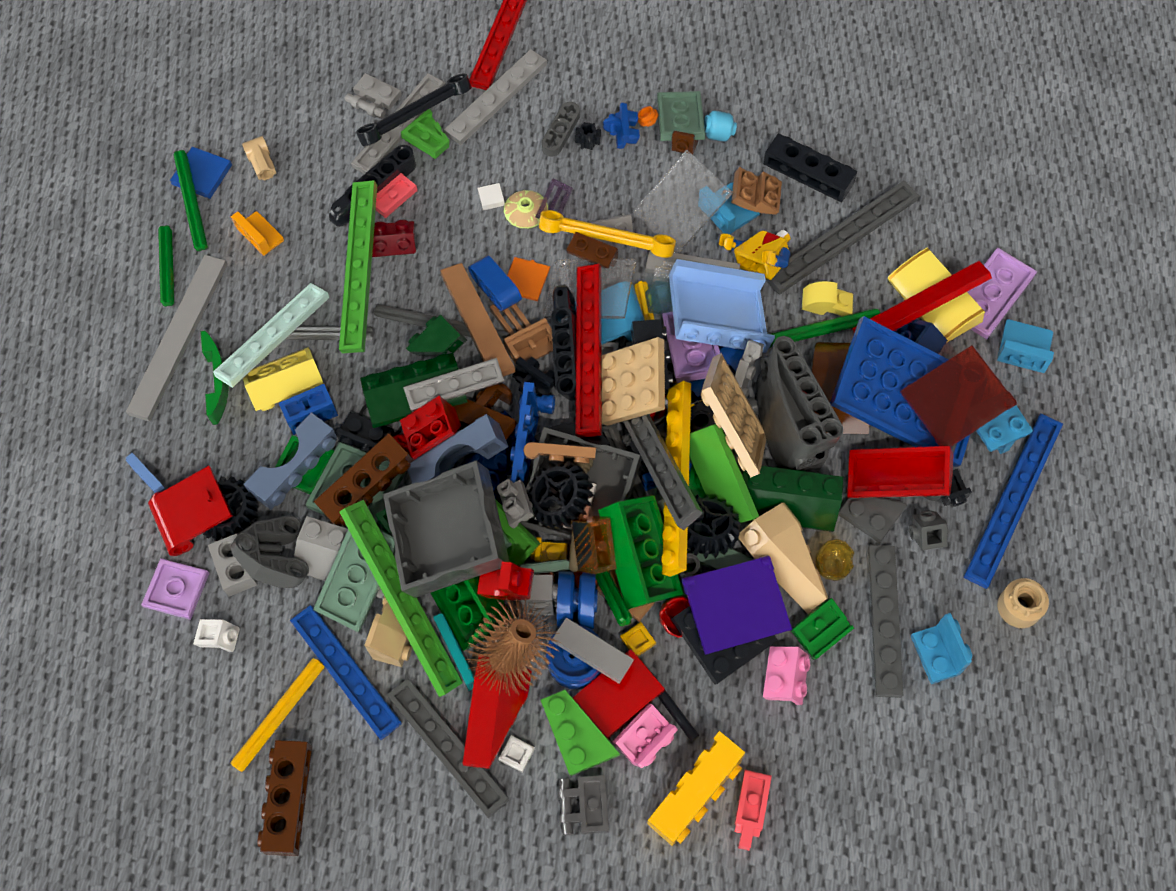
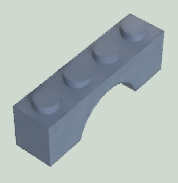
M310 413L295 429L299 446L293 459L287 464L276 468L260 466L243 484L248 492H251L259 502L270 510L283 502L288 491L292 487H296L301 482L302 476L309 469H313L318 464L319 458L326 451H330L336 443L337 437L333 428L313 413Z
M486 414L411 462L408 472L412 484L431 480L443 472L451 470L457 460L470 453H479L485 458L490 459L506 449L508 444L500 424Z

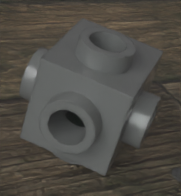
M930 510L912 515V525H909V534L922 551L947 547L948 525L945 519L943 520L936 511Z

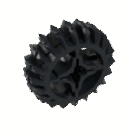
M558 461L556 465L549 463L548 469L541 468L542 474L540 476L534 475L536 481L529 484L532 491L527 493V495L531 499L529 501L533 504L532 510L537 521L548 528L555 527L562 530L563 526L571 527L572 520L580 522V514L587 515L584 509L586 506H592L588 499L594 496L593 492L590 491L594 486L589 481V475L580 466H576L568 461L566 463ZM563 507L562 509H560V510H558V511L551 512V511L554 510V509L557 510V509Z
M223 476L220 477L218 484L222 493L227 494L224 498L232 517L225 520L229 522L218 524L204 532L203 535L206 538L212 537L214 541H219L221 537L222 539L227 538L230 535L237 534L239 531H244L246 525L251 526L254 524L251 520L252 518H258L255 510L259 508V504L253 494L247 491L243 485L245 483L243 480L239 479L236 481L235 477L232 476L228 480ZM240 503H242V508L236 516V511L241 506Z
M708 494L704 498L696 495L695 499L703 514L688 526L687 552L692 550L696 556L699 553L703 554L705 559L711 554L716 559L719 553L725 555L728 549L732 550L735 542L739 539L741 529L739 514L733 513V506H726V500L723 502L718 501L717 496L714 499H710Z

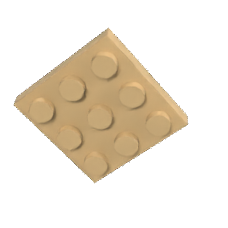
M656 337L602 355V424L608 426L665 410L663 339Z

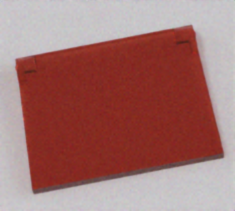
M973 345L900 391L939 446L953 447L962 439L1017 405L1015 398L1002 385Z

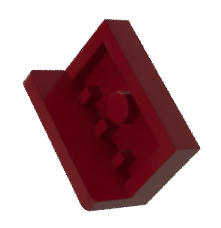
M398 220L395 223L376 222L374 224L372 257L416 253L414 221Z

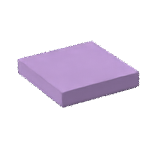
M160 558L141 605L144 608L191 620L209 572Z

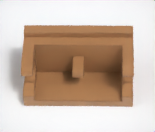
M546 318L504 338L505 349L513 363L515 364L516 360L520 357L524 360L530 357L537 360L553 351L552 329Z

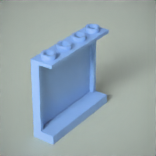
M676 259L669 274L676 339L745 350L747 342L753 340L764 344L763 353H766L775 339V335L767 334L760 290L766 281L765 274Z

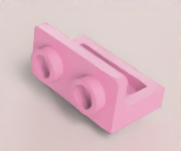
M770 646L763 697L766 700L792 701L796 705H802L803 698L807 694L806 675L810 669L809 655L799 647Z
M648 704L612 742L633 765L643 768L655 760L656 753L662 747L669 745L673 741L674 734L678 729L675 725L669 724L652 704Z

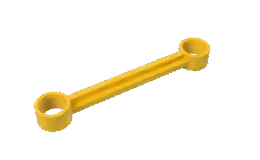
M545 210L540 214L539 228L548 233L564 231L575 234V232L592 238L651 250L654 255L663 258L671 257L674 253L676 240L668 235L647 236L565 218L561 213L553 210Z

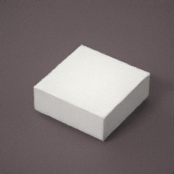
M499 183L478 188L483 210L505 205Z
M511 735L499 757V761L523 773L535 747Z

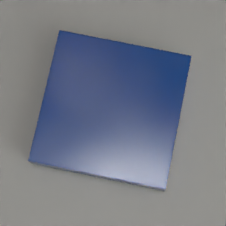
M191 147L187 157L195 193L211 199L231 168L232 163L225 158ZM176 170L170 182L172 185L181 188Z

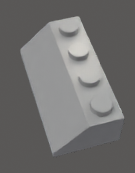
M306 516L296 540L294 558L300 559L307 564L309 568L307 576L326 581L348 531L347 528ZM292 569L294 572L301 573L296 569ZM379 588L376 598L383 600L384 594L381 588Z

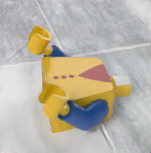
M785 230L779 231L776 235L760 231L744 241L736 240L730 234L722 233L720 235L719 245L724 246L726 250L734 251L737 263L740 264L741 269L765 274L766 279L772 280L781 268L788 266L790 259L787 243L791 238Z

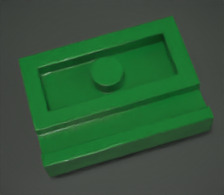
M829 598L796 624L791 632L803 648L808 651L811 658L816 660L852 631L854 627L847 621V617L835 601Z

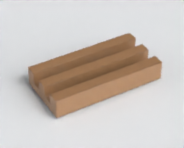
M494 304L490 306V311L509 335L514 334V331L500 314L499 309ZM516 304L510 307L525 328L531 325ZM505 309L503 312L516 330H522L523 328L509 309Z

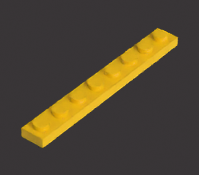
M683 380L668 389L666 446L689 486L691 383ZM664 503L662 574L671 577L687 570L688 527L685 530L679 528L666 503Z

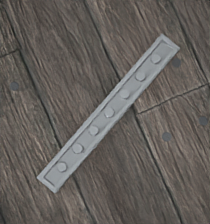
M204 255L126 410L129 416L151 421L228 265L226 260Z

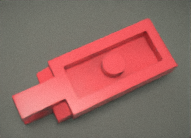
M749 770L744 771L734 824L736 825L735 832L741 833L739 849L749 851L753 836L758 838L760 836L765 818L771 775Z

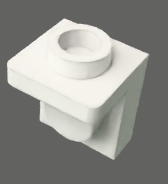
M200 619L193 644L198 647L221 648L228 652H233L240 629L238 626L225 620Z

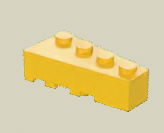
M720 731L713 738L714 743L709 750L704 749L695 762V767L692 771L688 770L676 785L677 789L675 791L672 790L648 819L647 824L671 846L676 841L681 844L691 832L688 827L693 820L699 822L708 811L705 807L711 799L716 802L725 791L722 785L726 780L730 778L733 781L743 769L740 763L745 752Z

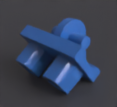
M620 103V111L616 114H609V118L603 121L604 130L610 132L612 136L616 135L618 149L624 148L626 143L636 144L640 137L638 129L629 128V126L635 127L637 124L638 113L628 110L627 103Z

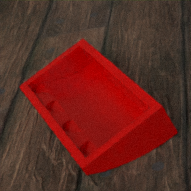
M950 446L849 450L847 497L950 496L953 475V451Z

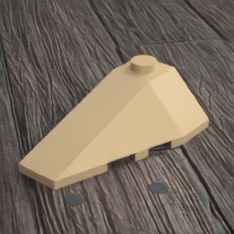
M781 503L754 519L740 532L739 540L755 559L767 555L770 556L777 582L807 614H810L824 603L828 596L818 569L815 568L810 556L809 545L805 543L800 522L787 505Z
M384 596L382 615L376 614L364 646L372 659L402 667L404 660L408 661L411 656L412 646H410L408 638Z

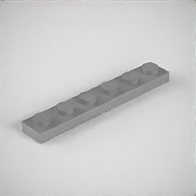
M530 49L444 129L445 134L459 145H462L547 65V60Z

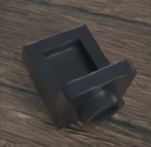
M958 469L953 470L950 496H943L941 498L944 506L950 504L953 507L962 505L967 502V498L972 493L970 487H965Z

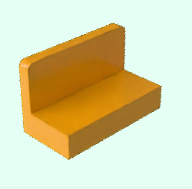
M238 211L231 216L236 229L263 256L284 241L283 236L257 211L246 219Z

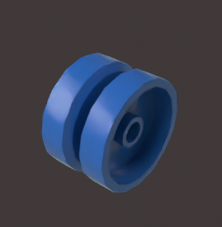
M559 571L557 628H560L566 618L574 622V612H578V625L594 629L598 602L596 572H582L579 579V588H575L574 573L572 571Z
M579 625L582 628L589 631L590 633L599 637L592 629L585 627L583 625ZM549 640L548 644L552 645H550L551 647L547 646L546 651H550L549 653H552L554 658L546 653L547 660H550L547 662L552 678L559 685L568 689H583L601 674V672L577 657L571 659L574 655Z

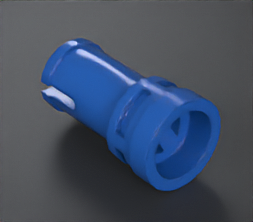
M523 394L520 395L519 407H520V403L522 402V395H523ZM555 395L536 396L539 411L541 413L554 414Z

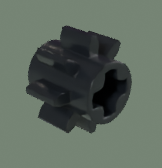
M583 122L580 128L576 127L575 143H580L581 149L593 150L595 145H600L601 129L596 130L595 123Z

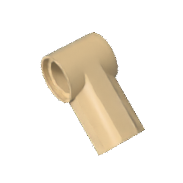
M263 136L242 143L247 158L252 163L258 179L268 180L273 178L276 171Z

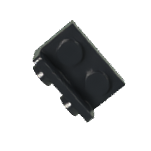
M352 412L348 414L342 428H336L335 434L339 439L338 442L351 447L354 445L366 453L387 434L393 436L395 433L392 428L385 425L373 428L370 419Z

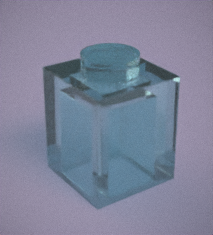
M655 281L645 292L648 313L663 314L673 312L670 282Z

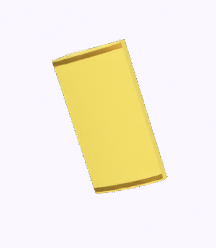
M925 248L899 266L888 276V280L906 300L952 274L928 248ZM966 292L920 318L923 321L933 323L948 340L947 342L982 323L985 311Z

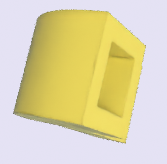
M815 282L803 289L802 310L819 315H824L826 312L840 316L851 315L853 311V293L837 289V283Z

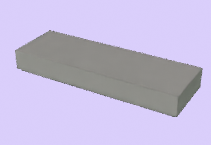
M568 618L564 620L556 632L560 634H555L552 640H558L557 642L552 641L554 644L619 684L634 661L628 655Z

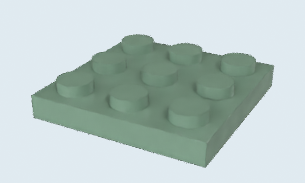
M339 442L307 500L306 507L325 515L313 501L357 463L366 452ZM382 462L379 470L387 469L390 462ZM405 473L398 474L391 480L392 484L385 491H379L373 497L372 503L367 506L377 525L380 522L376 518V514L386 509L383 494L398 489ZM371 478L363 479L361 487H367L370 484ZM346 495L342 500V504H348L352 499V495Z

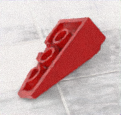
M479 655L478 659H489L490 657ZM480 660L481 662L477 661V664H479L477 666L479 667H476V677H474L463 766L490 769L510 727L516 721L517 714L528 698L530 684L525 682L526 680L523 681L524 678L520 677V674L518 679L522 685L518 684V681L516 683L517 678L512 673V680L515 684L512 688L513 683H511V678L506 673L508 678L507 688V682L504 681V674L502 673L503 678L500 688V680L494 681L496 670L485 680L491 670L487 672L485 670L488 668L481 667L480 665L486 664L489 661L484 662ZM523 671L524 677L531 682L529 674Z

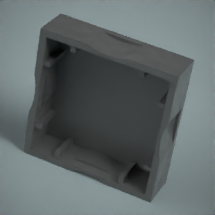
M544 427L539 443L596 448L593 467L590 468L587 474L590 477L589 481L597 484L587 519L588 524L585 526V529L588 527L589 531L581 540V543L589 534L590 539L585 545H588L590 542L591 547L610 552L598 510L616 502L630 500L642 461L641 455L608 445L590 443L577 436ZM538 455L533 461L532 476L526 487V492L532 491L529 484L535 483L534 475L540 476L542 474L541 468L548 469L549 463L556 465L558 461H550L549 456ZM564 457V463L567 461L573 463V458ZM534 516L529 518L528 521L520 522L524 527L571 541V529L564 527L562 530L555 527L548 528L535 520Z
M478 461L443 472L431 480L416 482L383 494L389 528L395 541V559L402 592L416 598L501 569L502 562H509L489 470Z

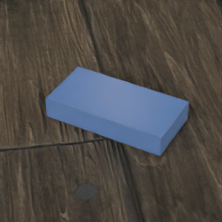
M133 453L126 457V462L154 493L166 490Z

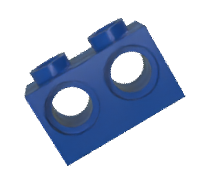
M325 384L279 402L293 435L296 434L295 429L310 413H313L323 422L338 416Z

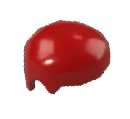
M681 595L669 598L661 605L659 611V621L664 630L677 638L682 637V635L671 621V618L690 606L688 598Z

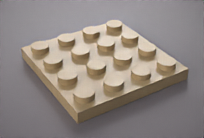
M722 353L712 358L701 390V398L707 407L710 406L714 412L713 418L718 428H723L729 448L731 450L735 449L739 456L737 459L743 471L747 470L749 476L753 477L760 474L766 436L759 419Z

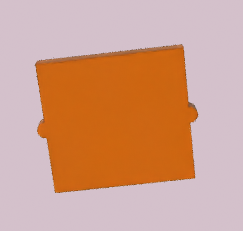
M514 257L507 276L516 285L523 298L538 301L550 266L536 263L534 260L528 261Z

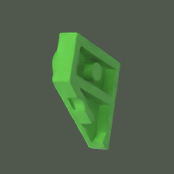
M430 109L422 113L401 131L402 139L434 159L449 147V139L441 131L439 123L433 119Z

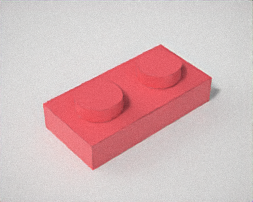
M400 173L377 193L376 211L384 218H387L418 191L417 185Z

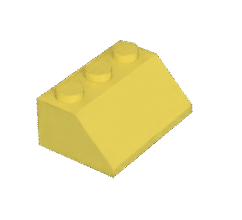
M309 347L256 367L243 378L244 386L255 411L260 409L262 411L269 410L275 406V403L287 400L324 384Z

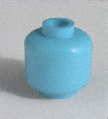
M712 111L704 118L706 136L711 140L727 141L731 135L734 136L737 123L734 122L733 116L730 113Z

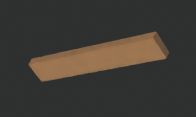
M460 263L440 270L441 276L483 361L497 358L503 377L515 373V367L463 264Z

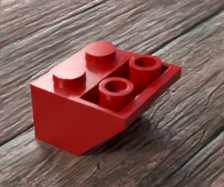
M440 395L400 420L413 459L418 458L448 439L461 427L455 408Z

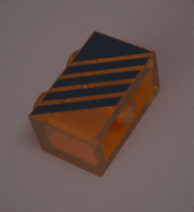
M590 516L572 520L578 572L598 574L617 569L610 518Z

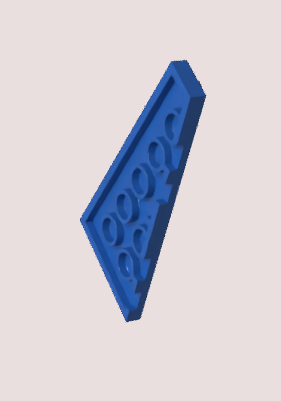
M524 382L522 402L519 407V424H516L515 428L516 446H512L510 460L513 461L510 480L513 483L521 480L525 488L527 486L531 459L525 456L524 446L527 443L535 442L534 436L536 435L539 421L535 385L530 382Z

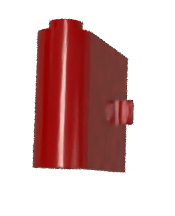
M210 466L201 469L164 491L155 493L148 502L170 556H179L190 551L193 548L191 539L232 517Z

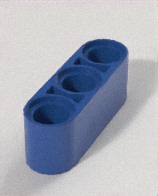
M486 256L468 266L470 275L476 284L501 312L522 300L516 285L490 256Z

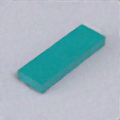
M440 613L434 616L433 619L468 691L473 689L474 675L471 669H468L470 667L444 615Z

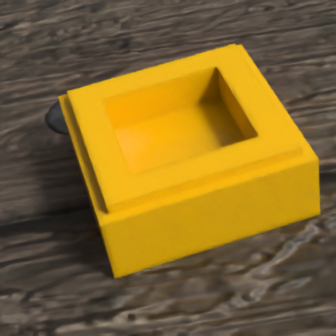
M642 622L620 636L627 649H632L637 656H640L656 645V641Z

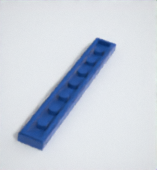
M1041 413L1038 416L1033 431L1028 437L963 578L985 589L989 587L1063 423Z

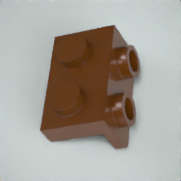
M575 232L567 247L568 254L594 264H600L601 267L606 269L609 267L615 268L618 263V248Z

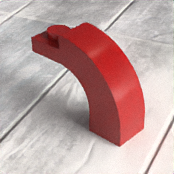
M502 562L501 570L498 569L480 575L477 594L491 599L525 600L526 598V600H529L531 598L534 570L531 568H521L512 562Z

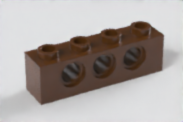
M387 434L313 502L333 524L340 527L342 525L345 526L346 524L339 513L341 510L362 500L369 506L373 501V497L379 491H385L392 484L391 480L398 474L405 473L410 468V463L413 459L390 434ZM382 462H390L387 469L379 470ZM371 478L370 484L367 487H361L363 479ZM351 494V501L348 504L343 505V498L346 495Z
M275 740V746L270 750L269 763L272 764L271 775H267L265 790L268 792L267 802L263 803L261 811L264 826L263 830L259 831L257 840L260 852L265 855L299 856L312 746L308 742ZM292 764L294 766L293 772L289 776L283 777L282 771L284 767ZM283 792H290L289 800L285 804H279V796ZM281 819H286L285 829L281 832H276V823Z

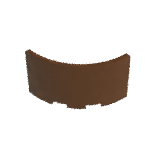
M818 342L815 345L812 373L829 403L831 402L851 343ZM832 406L843 425L842 434H869V424Z

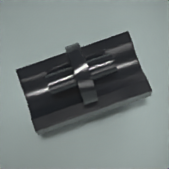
M520 357L516 360V369L512 377L520 383L518 391L523 394L524 382L534 383L536 394L539 396L551 395L552 387L555 384L554 371L550 369L543 373L539 370V362L533 357L527 360Z

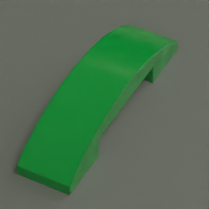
M200 331L202 353L207 362L213 363L214 371L224 362L223 357L210 335L206 331ZM213 373L215 393L205 394L207 417L212 425H217L222 418L227 404L229 385L216 378Z

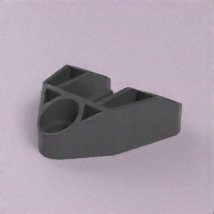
M284 516L255 522L238 534L231 544L233 556L254 580L279 588H294L300 585L309 573V568L304 561L280 556V545L292 543L298 537L302 528L301 522L296 517ZM284 526L293 527L295 529V533H290L286 531ZM290 569L300 571L301 576L293 575Z

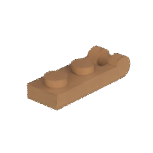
M530 442L524 446V454L531 460L537 458L538 455L549 456L550 461L564 462V457L574 458V463L589 464L590 460H595L596 448Z

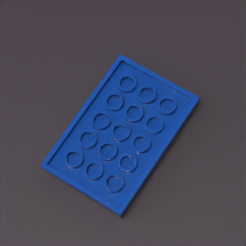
M863 316L858 321L830 404L914 447L940 446L961 386L958 381V375L963 366ZM970 370L963 372L964 378L968 382L976 383L980 381V375ZM985 378L981 386L975 389L970 407L981 402L988 379ZM967 416L953 454L954 467L961 466L973 428Z

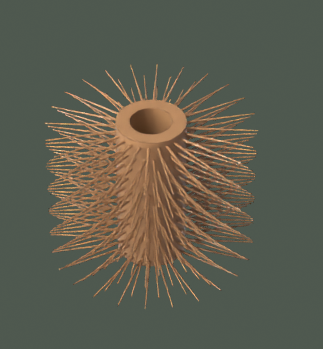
M503 605L502 608L509 618L508 620L505 618V615L503 616V614L499 613L504 622L487 612L486 614L493 617L499 626L484 618V623L491 624L495 631L488 630L489 628L481 625V629H485L486 631L484 632H489L492 637L485 636L478 629H476V634L478 632V636H484L481 638H486L488 642L480 641L473 635V640L476 639V642H481L482 644L480 645H485L487 648L478 647L470 642L468 644H471V647L474 646L475 648L473 649H481L489 654H480L472 651L468 653L478 654L473 656L484 655L490 658L465 660L489 661L486 664L480 665L481 667L486 666L489 669L488 671L491 670L485 680L496 670L494 675L497 673L501 676L500 688L503 678L502 673L504 674V681L507 682V688L508 678L506 673L511 678L512 688L515 686L512 680V673L517 678L516 683L518 681V684L522 685L518 679L520 674V677L524 678L523 681L526 680L525 682L533 685L522 674L524 671L529 674L530 679L532 678L537 681V677L530 674L526 667L531 668V670L533 669V671L537 672V675H540V669L534 668L530 661L537 663L538 667L546 670L545 665H542V662L538 663L537 661L539 660H536L534 656L549 662L550 660L543 658V655H540L538 652L543 651L554 658V655L549 653L550 651H545L539 646L551 647L550 645L552 644H545L539 640L558 641L550 639L551 637L536 636V634L560 633L536 632L541 628H545L543 626H536L537 622L534 623L540 613L530 623L533 615L529 619L525 613V607L524 616L522 615L523 619H521L520 609L517 610V616L519 614V619L517 620L514 610H512L514 615L512 619L508 614L509 610L507 612L506 606L504 607ZM491 606L495 611L500 612L498 611L499 609Z

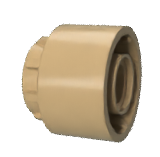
M1027 578L1016 579L1000 594L997 603L998 611L1003 620L1009 625L1016 628H1028L1036 624L1045 615L1049 607V598L1045 589L1036 581ZM1018 599L1024 600L1028 608L1022 606Z

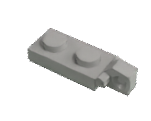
M753 340L747 342L743 357L739 361L735 378L746 398L749 394V389L747 388L748 381L753 379L756 372L755 360L762 356L764 344Z

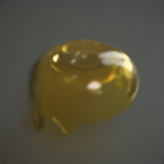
M839 539L827 541L819 548L815 556V565L819 574L831 581L844 579L854 567L853 549L845 541Z

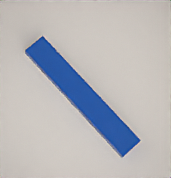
M311 605L293 617L290 620L379 739H384L402 724L318 613L313 610L314 608Z

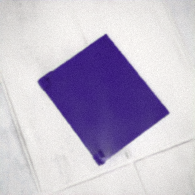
M769 555L703 574L682 578V584L688 597L705 655L792 630Z

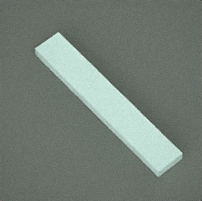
M310 283L213 371L215 377L233 388L329 299L328 292Z

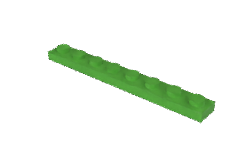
M374 180L353 182L339 342V350L342 354L365 352L377 184Z
M359 501L341 510L339 513L438 696L441 697L463 682L417 597L415 598L402 592L396 559L365 501Z

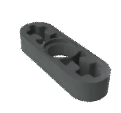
M566 102L560 107L543 137L542 151L545 155L550 157L557 156L563 149L580 118V107L575 102ZM570 111H574V113H570L567 120V113H569ZM558 126H564L567 128V130L562 133L557 132L555 129ZM555 138V146L553 145L549 148L548 145H552Z

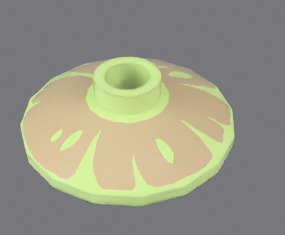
M528 190L514 193L507 199L504 205L506 219L518 228L529 229L538 226L541 212L548 210L546 199L541 194Z

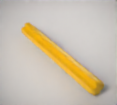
M311 659L232 759L231 765L241 772L245 770L324 669V665L319 660Z

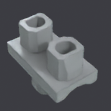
M507 479L497 486L502 506L511 528H516L521 521H528L529 518L534 516L533 504L529 501L525 485L521 480L513 483L510 479Z

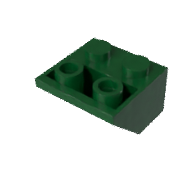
M440 314L438 317H432L425 326L427 328L421 334L416 333L408 341L410 345L406 349L417 356L454 354L467 339L449 320Z

